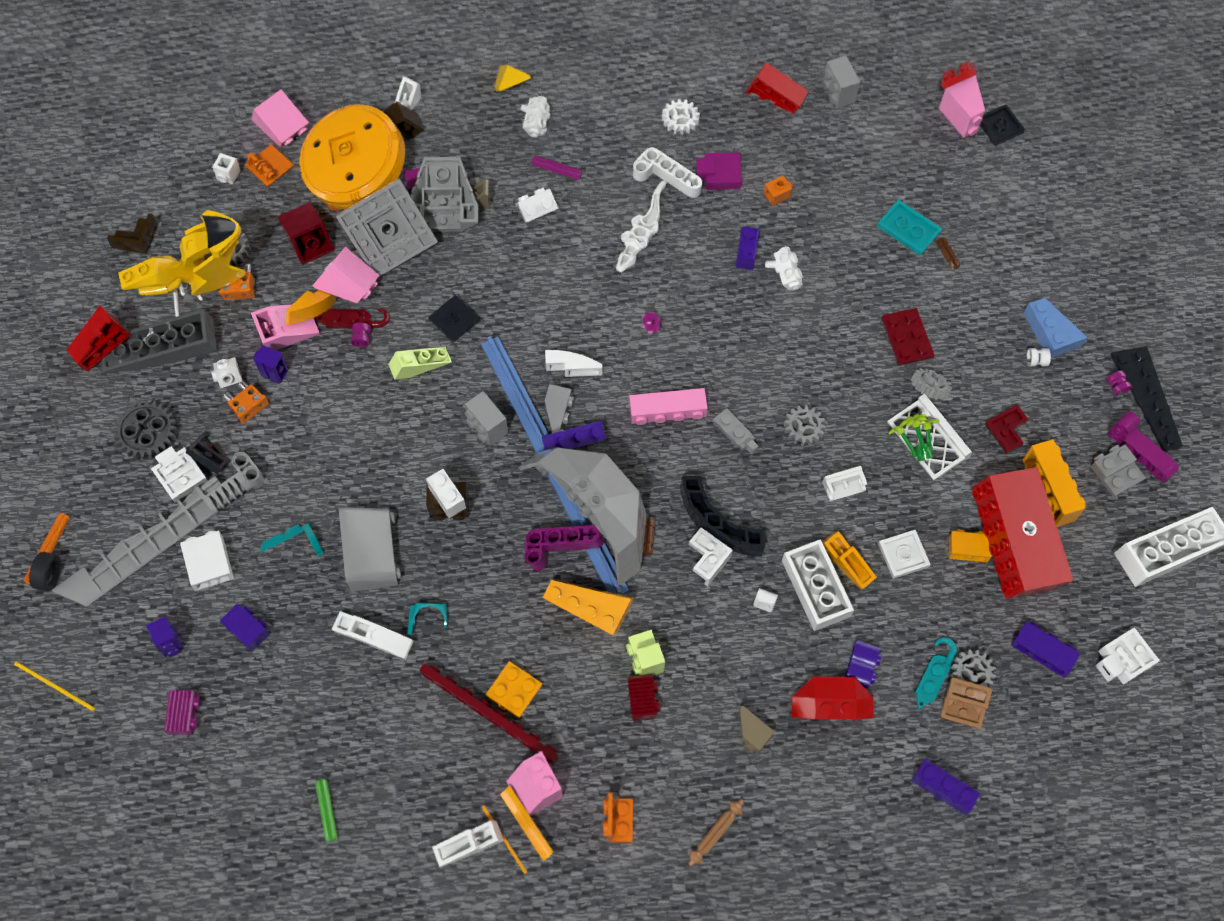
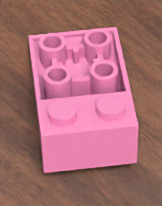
M292 304L268 306L251 313L263 345L271 348L272 351L319 335L320 333L314 318L301 323L287 325L286 310Z

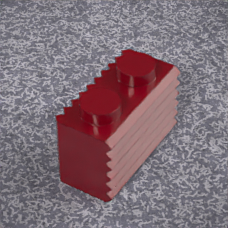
M652 674L628 677L627 683L632 721L657 718V712H660L659 700H655L654 692H658L657 680L652 679Z

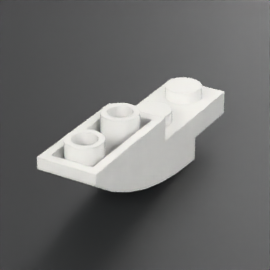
M341 611L332 627L334 632L366 643L371 647L405 660L414 642L412 639L385 627Z

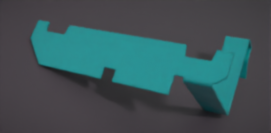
M307 523L302 527L297 524L285 530V534L281 532L264 541L260 548L261 553H263L266 549L273 548L305 531L317 556L319 557L324 554L311 529L313 527L311 523Z

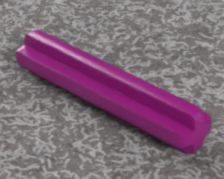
M536 155L533 156L531 161L533 166L577 180L582 175V170Z

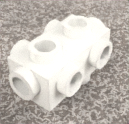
M543 96L530 98L528 105L521 106V111L526 112L522 128L531 137L543 136L546 133V121L550 117V106L547 103V99Z
M783 247L774 253L776 261H766L765 266L766 268H775L776 272L780 274L784 287L788 290H797L802 286L803 278L801 270L797 267L798 258L795 252L790 251L789 247Z

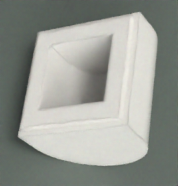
M759 588L753 605L754 607L772 612L778 595Z

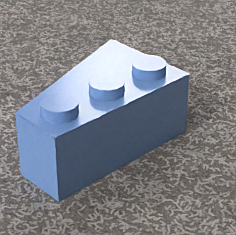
M1046 298L1029 303L1023 313L1042 348L1050 349L1051 358L1082 347L1088 338Z

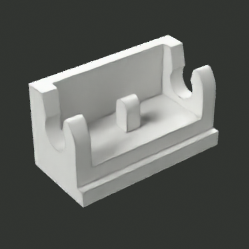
M861 466L827 475L822 482L829 501L866 491L865 485H867Z

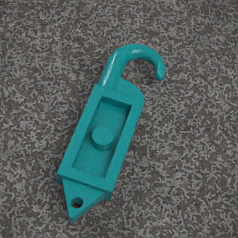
M942 637L934 643L935 646H938L940 643H947L950 650L946 657L936 655L930 660L914 693L916 694L918 710L935 701L956 657L957 646L950 638Z

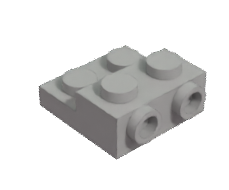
M1126 445L1112 447L1109 450L1110 453L1106 456L1103 453L1093 459L1095 462L1091 466L1113 498L1146 479L1135 464L1137 459Z

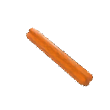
M64 513L58 514L37 554L40 552L52 553L70 520L68 515ZM29 568V570H28V572H27V574H26V576L24 577L23 580H24L25 583H27V584L30 585V583H29L30 568Z

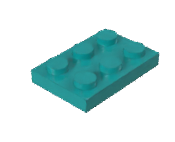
M899 199L877 224L879 229L920 256L942 231L941 227Z

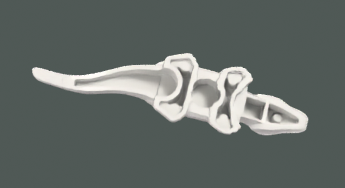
M665 180L655 189L651 207L647 214L634 217L631 220L632 229L621 235V240L625 243L626 248L618 258L617 271L622 273L627 268L632 267L636 262V255L647 247L652 236L658 232V221L660 218L659 200L661 192L666 186Z

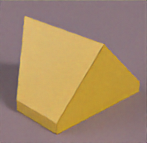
M500 65L495 90L502 91L530 79V75L509 65Z

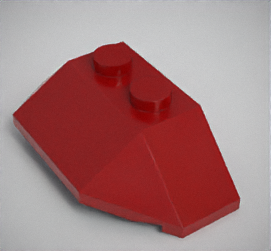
M812 677L792 696V718L841 720L874 718V697L855 677Z

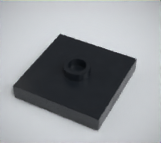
M1007 104L985 113L980 122V127L994 146L1019 136L1026 130Z
M456 295L428 317L429 321L452 343L480 321V317Z

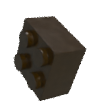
M453 482L465 501L466 509L451 518L454 520H464L465 517H469L466 482ZM427 484L426 506L429 516L435 521H443L448 516Z

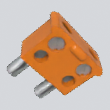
M245 264L244 270L246 275L219 290L224 300L255 297V278L251 274L250 264Z
M243 381L242 384L239 383L243 391L235 397L229 392L224 394L229 407L238 416L242 424L246 423L269 404L265 395H262L252 384L248 386Z

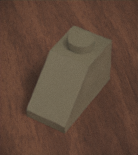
M742 705L738 712L741 741L744 743L743 747L748 752H755L758 755L775 732Z

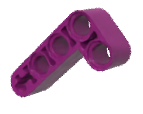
M1126 412L1109 430V438L1112 437L1120 447L1126 445L1137 459V462L1145 465V468L1163 483L1167 482L1179 470V465L1137 429L1140 424L1139 417L1133 412Z
M594 525L533 529L526 535L525 561L535 571H541L547 566L548 552L597 549L603 546L605 537ZM574 536H578L576 540L572 541ZM556 537H559L556 542H553ZM540 538L539 542L534 544L535 540ZM536 557H539L536 562H533Z

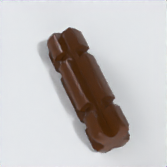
M943 237L937 240V246L939 249H942L941 253L947 263H950L948 265L951 270L958 269L961 263L956 259L957 256L951 246L948 245L947 239Z
M646 518L642 553L645 556L653 554V547L651 546L654 544L655 530L653 528H655L656 522L653 518Z

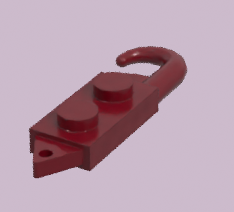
M378 308V312L384 314V319L381 321H371L369 313L364 310L327 309V312L315 317V320L325 325L326 328L352 329L355 323H366L371 328H382L387 325L390 317L389 313L381 308Z

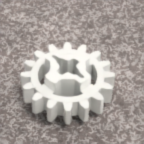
M678 99L677 103L672 100L671 105L666 104V109H663V126H668V131L674 130V134L680 132L683 135L684 131L689 134L690 129L695 130L696 125L699 124L700 113H698V108H693V103L687 104V100L681 102Z

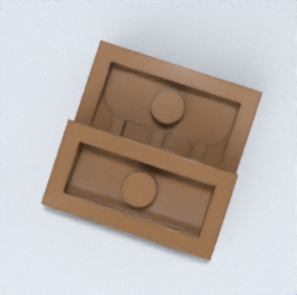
M951 677L940 718L981 729L992 689Z

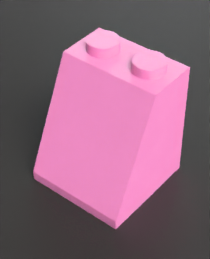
M976 75L946 88L939 106L941 112L963 138L977 133L985 112Z
M279 90L256 107L251 118L279 147L290 145L294 141L293 137L297 134L301 136L307 131L309 124L282 90Z
M344 247L313 284V287L358 303L361 298L365 300L370 295L371 291L378 284L376 280L380 275L348 248Z
M542 751L523 761L506 781L529 816L563 798L562 788Z

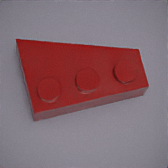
M765 63L752 79L745 93H754L760 96L759 99L763 101L765 99L773 101L775 106L794 114L803 103L809 91L791 80L787 75L776 70L772 65Z
M100 305L66 350L77 365L88 372L126 340L130 334L119 320Z

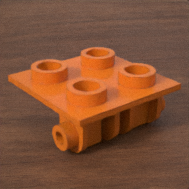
M272 144L258 155L249 153L247 155L248 162L245 164V167L267 187L294 167V164Z

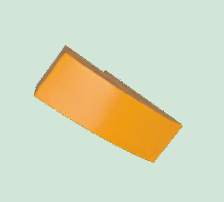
M307 290L286 310V324L293 325L319 316L336 303V296L321 290H317L315 293Z
M839 531L833 532L822 541L828 556L861 590L877 578L854 546L850 547Z

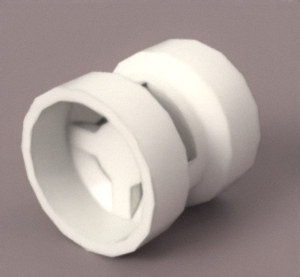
M1029 348L1027 359L1032 360L1028 362V366H1049L1051 360L1050 349L1042 348L1037 350L1036 348Z

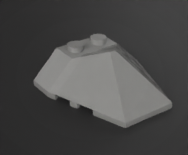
M424 157L416 183L411 191V198L431 231L462 232L478 224V204L461 158Z

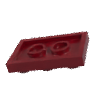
M917 308L882 315L881 319L898 366L934 358L935 354Z

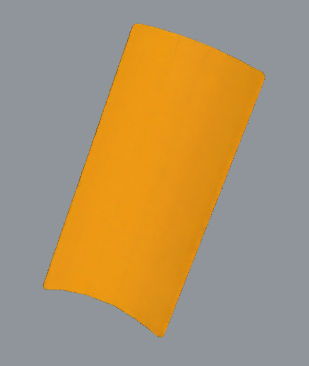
M509 785L500 795L544 861L553 851ZM483 805L482 809L489 818V820L494 821L486 807ZM502 834L505 845L513 855L514 859L516 860L522 871L526 874V869L524 868L521 861L519 860V858L511 848L510 844Z

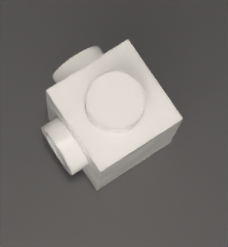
M222 153L219 154L212 167L216 178L222 183L234 184L241 171L236 158Z
M235 357L227 360L221 359L217 363H213L214 371L211 372L214 382L219 383L220 388L243 382Z

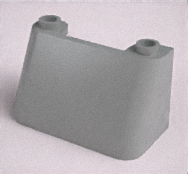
M339 508L344 571L350 591L355 592L398 585V579H401V570L395 564L391 532L392 524H395L394 512H390V509Z

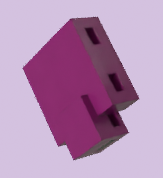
M740 152L705 153L704 158L696 159V175L702 181H705L706 190L741 189Z

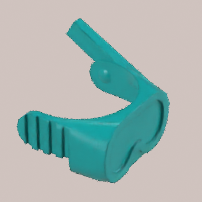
M415 603V605H411L407 636L412 637L413 628H415L416 614L420 609L427 606L435 607L442 612L444 628H448L446 603Z

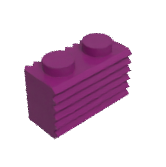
M169 690L164 732L168 735H193V730L197 729L198 719L195 717L196 709L200 708V697H198L195 691Z

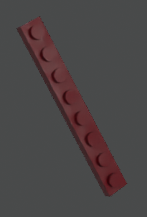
M426 664L421 666L419 671L422 676L536 754L542 751L545 759L552 765L556 763L558 754H556L557 750L549 744L545 746L540 743L539 737L531 732L529 734L522 730L523 727L515 721L511 723L506 720L507 716L499 710L493 711L485 700L474 698L472 696L473 693L465 687L461 689L456 685L457 682L449 676L445 678L440 675V670L435 666H427Z

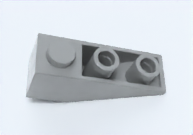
M549 384L545 397V410L551 434L564 431L562 428L564 424L568 423L569 413L567 411L569 407L572 408L574 397L572 396L571 389Z

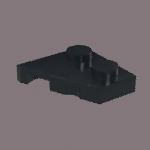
M205 431L188 447L185 453L218 475L226 467L229 460L220 451L217 444H212L209 441V433Z

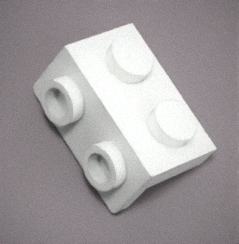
M543 187L534 191V196L529 197L527 194L518 198L519 202L515 203L516 207L518 206L525 223L558 209L550 189L545 190Z

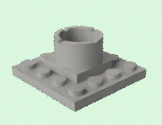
M400 178L336 215L364 262L380 276L438 242ZM389 224L390 227L385 228L384 225Z

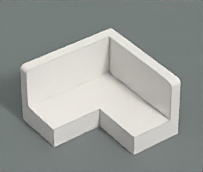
M700 528L689 541V545L703 555L693 568V571L705 579V585L708 587L731 558L733 550L703 528Z

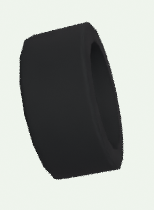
M40 552L36 555L29 573V583L33 589L51 591L56 586L61 572V559L57 554Z

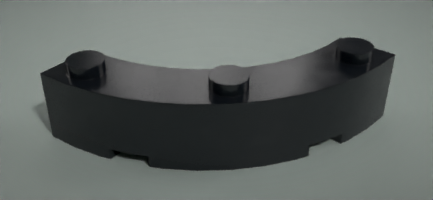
M682 476L680 490L683 504L698 529L703 528L732 549L733 552L749 556H762L765 549L764 529L737 526L729 522L725 516L709 503L701 476Z

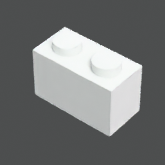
M444 469L426 478L428 488L448 518L466 509L463 497Z

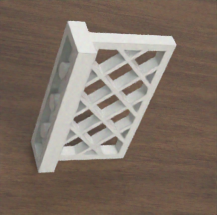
M923 394L916 402L888 420L887 423L892 429L895 428L894 422L899 419L906 420L907 416L904 415L908 413V417H910V412L918 407L922 414L927 415V420L925 421L935 419L940 421L939 423L931 424L934 428L933 433H930L932 437L933 450L944 451L943 460L930 458L918 461L934 481L962 461L969 459L972 451L930 399ZM908 426L904 429L906 436L907 433L917 434L915 430H908ZM921 431V434L926 436V432ZM898 435L899 438L902 440V442H903V443L906 445V447L909 449V447H908L907 444L905 443V441H904V439L902 438V436H901V435ZM934 437L943 438L945 447L933 446ZM918 439L917 444H916V443H911V444L913 445V447L919 445V439ZM946 452L955 453L958 459L953 462L945 461ZM931 462L942 464L941 470L938 473L934 474L931 471Z

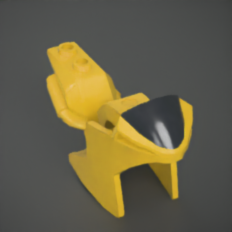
M205 211L201 215L203 223L185 231L186 236L182 237L180 243V261H177L172 256H153L119 272L122 289H138L142 296L163 295L178 289L180 284L184 282L191 285V294L197 296L238 281L246 275L245 270L231 266L229 263L236 244H239L240 225L233 218L219 212ZM211 252L212 256L205 260L204 255Z

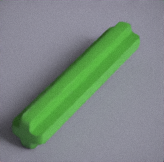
M321 779L315 783L325 840L332 842L337 840L338 837L328 783L326 779Z

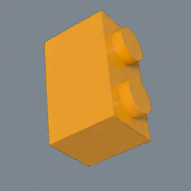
M952 531L949 536L948 559L988 563L992 555L989 551V541L984 532Z

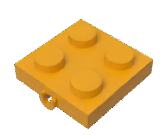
M509 661L486 693V696L496 702L502 710H507L520 718L541 688L542 683L533 678L530 673Z

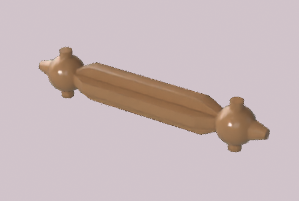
M742 799L737 802L731 801L729 803L730 810L724 812L698 844L697 851L691 850L689 852V866L698 863L702 864V855L707 854L732 824L735 815L743 814L742 804L744 801Z

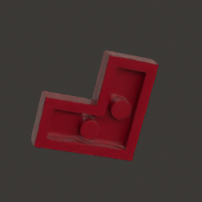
M1016 405L989 419L985 425L1004 452L1008 454L1024 444L1014 429L1027 423L1029 419L1021 408Z

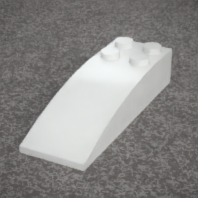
M1211 507L1125 543L1114 554L1134 586L1137 587L1224 546V523L1215 509Z

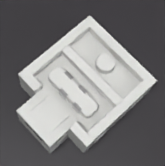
M172 446L155 456L159 464L151 468L174 502L192 492L196 486L200 487L208 481L192 457L185 453V447L178 452H175Z
M1133 628L1098 651L1104 659L1096 667L1107 682L1118 677L1124 685L1154 666L1160 660L1138 631Z

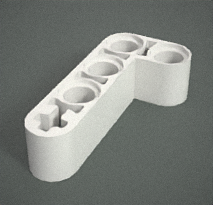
M656 148L646 149L633 164V177L637 181H645L654 173L691 198L698 197L701 194V178Z

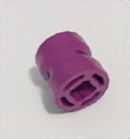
M366 323L353 324L352 332L354 334L351 337V344L355 347L369 346L370 338L368 335L371 333V326Z
M1124 371L1115 372L1106 379L1108 384L1112 385V391L1115 396L1119 395V391H1122L1124 394L1132 389V385L1126 380Z

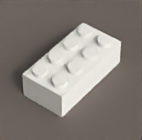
M821 539L784 553L782 563L814 631L851 617L854 609Z

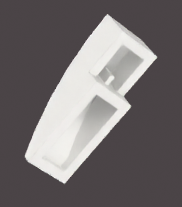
M545 350L546 371L565 370V377L602 375V364L591 358L567 351Z
M488 821L433 846V850L439 867H443L503 842L504 839L497 821Z

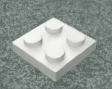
M916 530L878 542L893 579L928 568L931 565Z

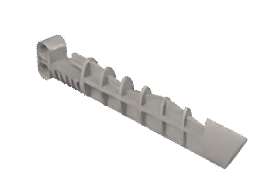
M245 452L235 453L232 457V464L237 470L236 474L222 484L214 476L202 486H196L194 491L183 502L179 499L177 500L179 506L167 519L161 513L158 514L163 522L146 530L140 526L141 532L121 540L107 556L102 553V562L90 574L83 567L53 588L52 592L87 607L217 514L221 507L224 509V505L227 503L231 504L230 501L236 500L238 495L242 496V492L261 487L264 483L263 475ZM246 461L244 465L239 466L241 462ZM257 475L255 479L250 480L251 476Z

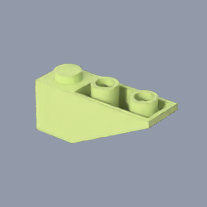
M446 347L396 351L389 362V367L396 380L416 376L452 363Z

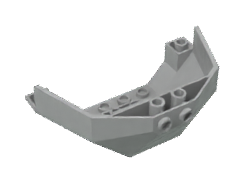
M554 448L538 452L518 467L520 470L536 467L538 471L543 472L545 475L550 473L564 489L567 498L577 504L580 513L585 518L588 517L608 540L615 552L617 583L619 586L632 576L636 577L641 570L647 514L639 491L607 454Z

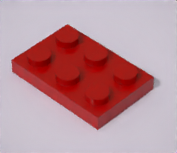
M967 61L959 65L960 67L957 70L952 68L943 72V76H941L942 88H948L977 75L975 63Z

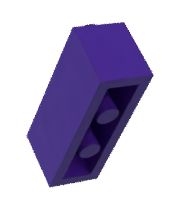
M601 421L541 436L545 450L554 448L572 449L606 440Z
M1027 621L1011 644L1012 647L1063 678L1071 672L1081 654L1073 646L1062 643L1055 635L1046 633L1037 624Z
M926 759L920 764L911 780L964 815L971 812L981 794Z

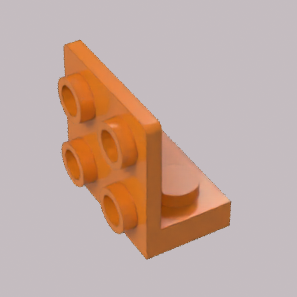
M608 793V798H604V815H608V820H603V837H607V842L633 843V799H612V793Z

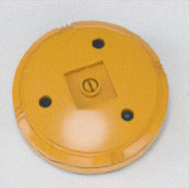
M361 104L338 108V111L334 110L321 118L305 138L299 162L301 176L308 189L323 203L345 210L398 179L404 165L405 144L399 129L381 110Z

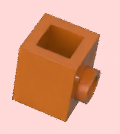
M783 175L766 183L763 193L771 205L774 206L791 198L793 187L791 182L787 181Z

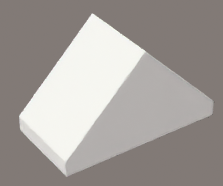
M403 76L395 102L398 101L410 110H413L422 98L420 85Z

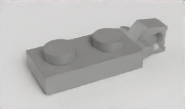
M727 408L713 419V423L738 448H746L751 454L757 451L758 445L754 442L755 437Z

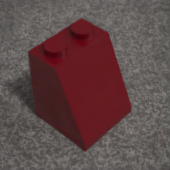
M310 202L277 216L301 265L335 251L322 219Z

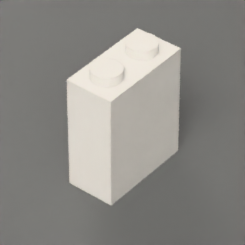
M209 531L203 536L190 537L180 543L190 584L195 591L234 579L224 539L219 531Z

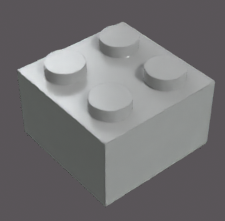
M847 56L827 61L822 87L828 91L830 102L834 103L836 108L855 103L860 80Z
M484 391L465 403L466 412L464 413L467 417L466 422L472 430L475 428L478 431L477 435L483 443L487 442L491 446L508 434L505 416Z

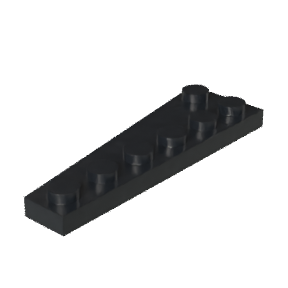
M1148 347L1112 352L1110 354L1117 369L1124 371L1126 374V380L1132 385L1131 392L1135 398L1134 400L1141 408L1143 416L1150 425L1151 431L1163 451L1181 449L1183 445Z

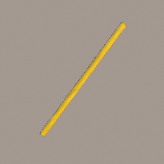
M16 661L14 663L15 666L94 711L95 707Z

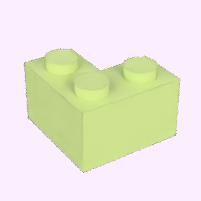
M652 630L628 637L629 644H626V649L629 656L633 655L632 666L635 675L652 674L653 676L664 672L665 660L659 643L655 642Z

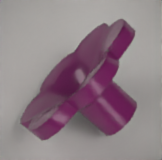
M650 311L642 316V327L649 334L660 331L661 318L654 311Z

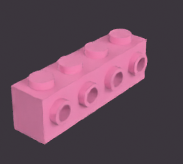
M705 388L629 395L631 424L663 423L666 420L682 421L686 418L701 419L707 415L708 408Z

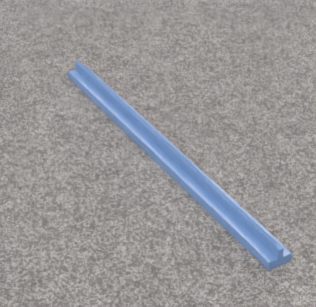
M491 336L487 337L488 341L482 343L481 346L536 454L545 451L541 436L549 434L499 337L494 339ZM547 474L572 525H594L588 517L585 518L580 513L577 504L567 498L566 492L551 474ZM605 543L597 549H585L606 591L619 595L628 593L629 590L625 583L621 586L617 583L616 564Z

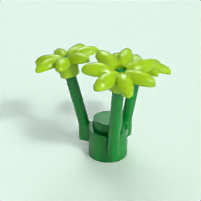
M915 414L914 418L907 417L899 426L889 431V435L896 431L898 435L902 436L911 450L913 458L917 457L918 461H924L933 457L932 451L934 450L931 443L930 429L931 424L940 422L936 419L925 421L927 420L926 414ZM912 425L916 430L920 443L915 446L916 450L904 433L903 426ZM920 425H923L924 430H926L927 443L923 441L919 428Z

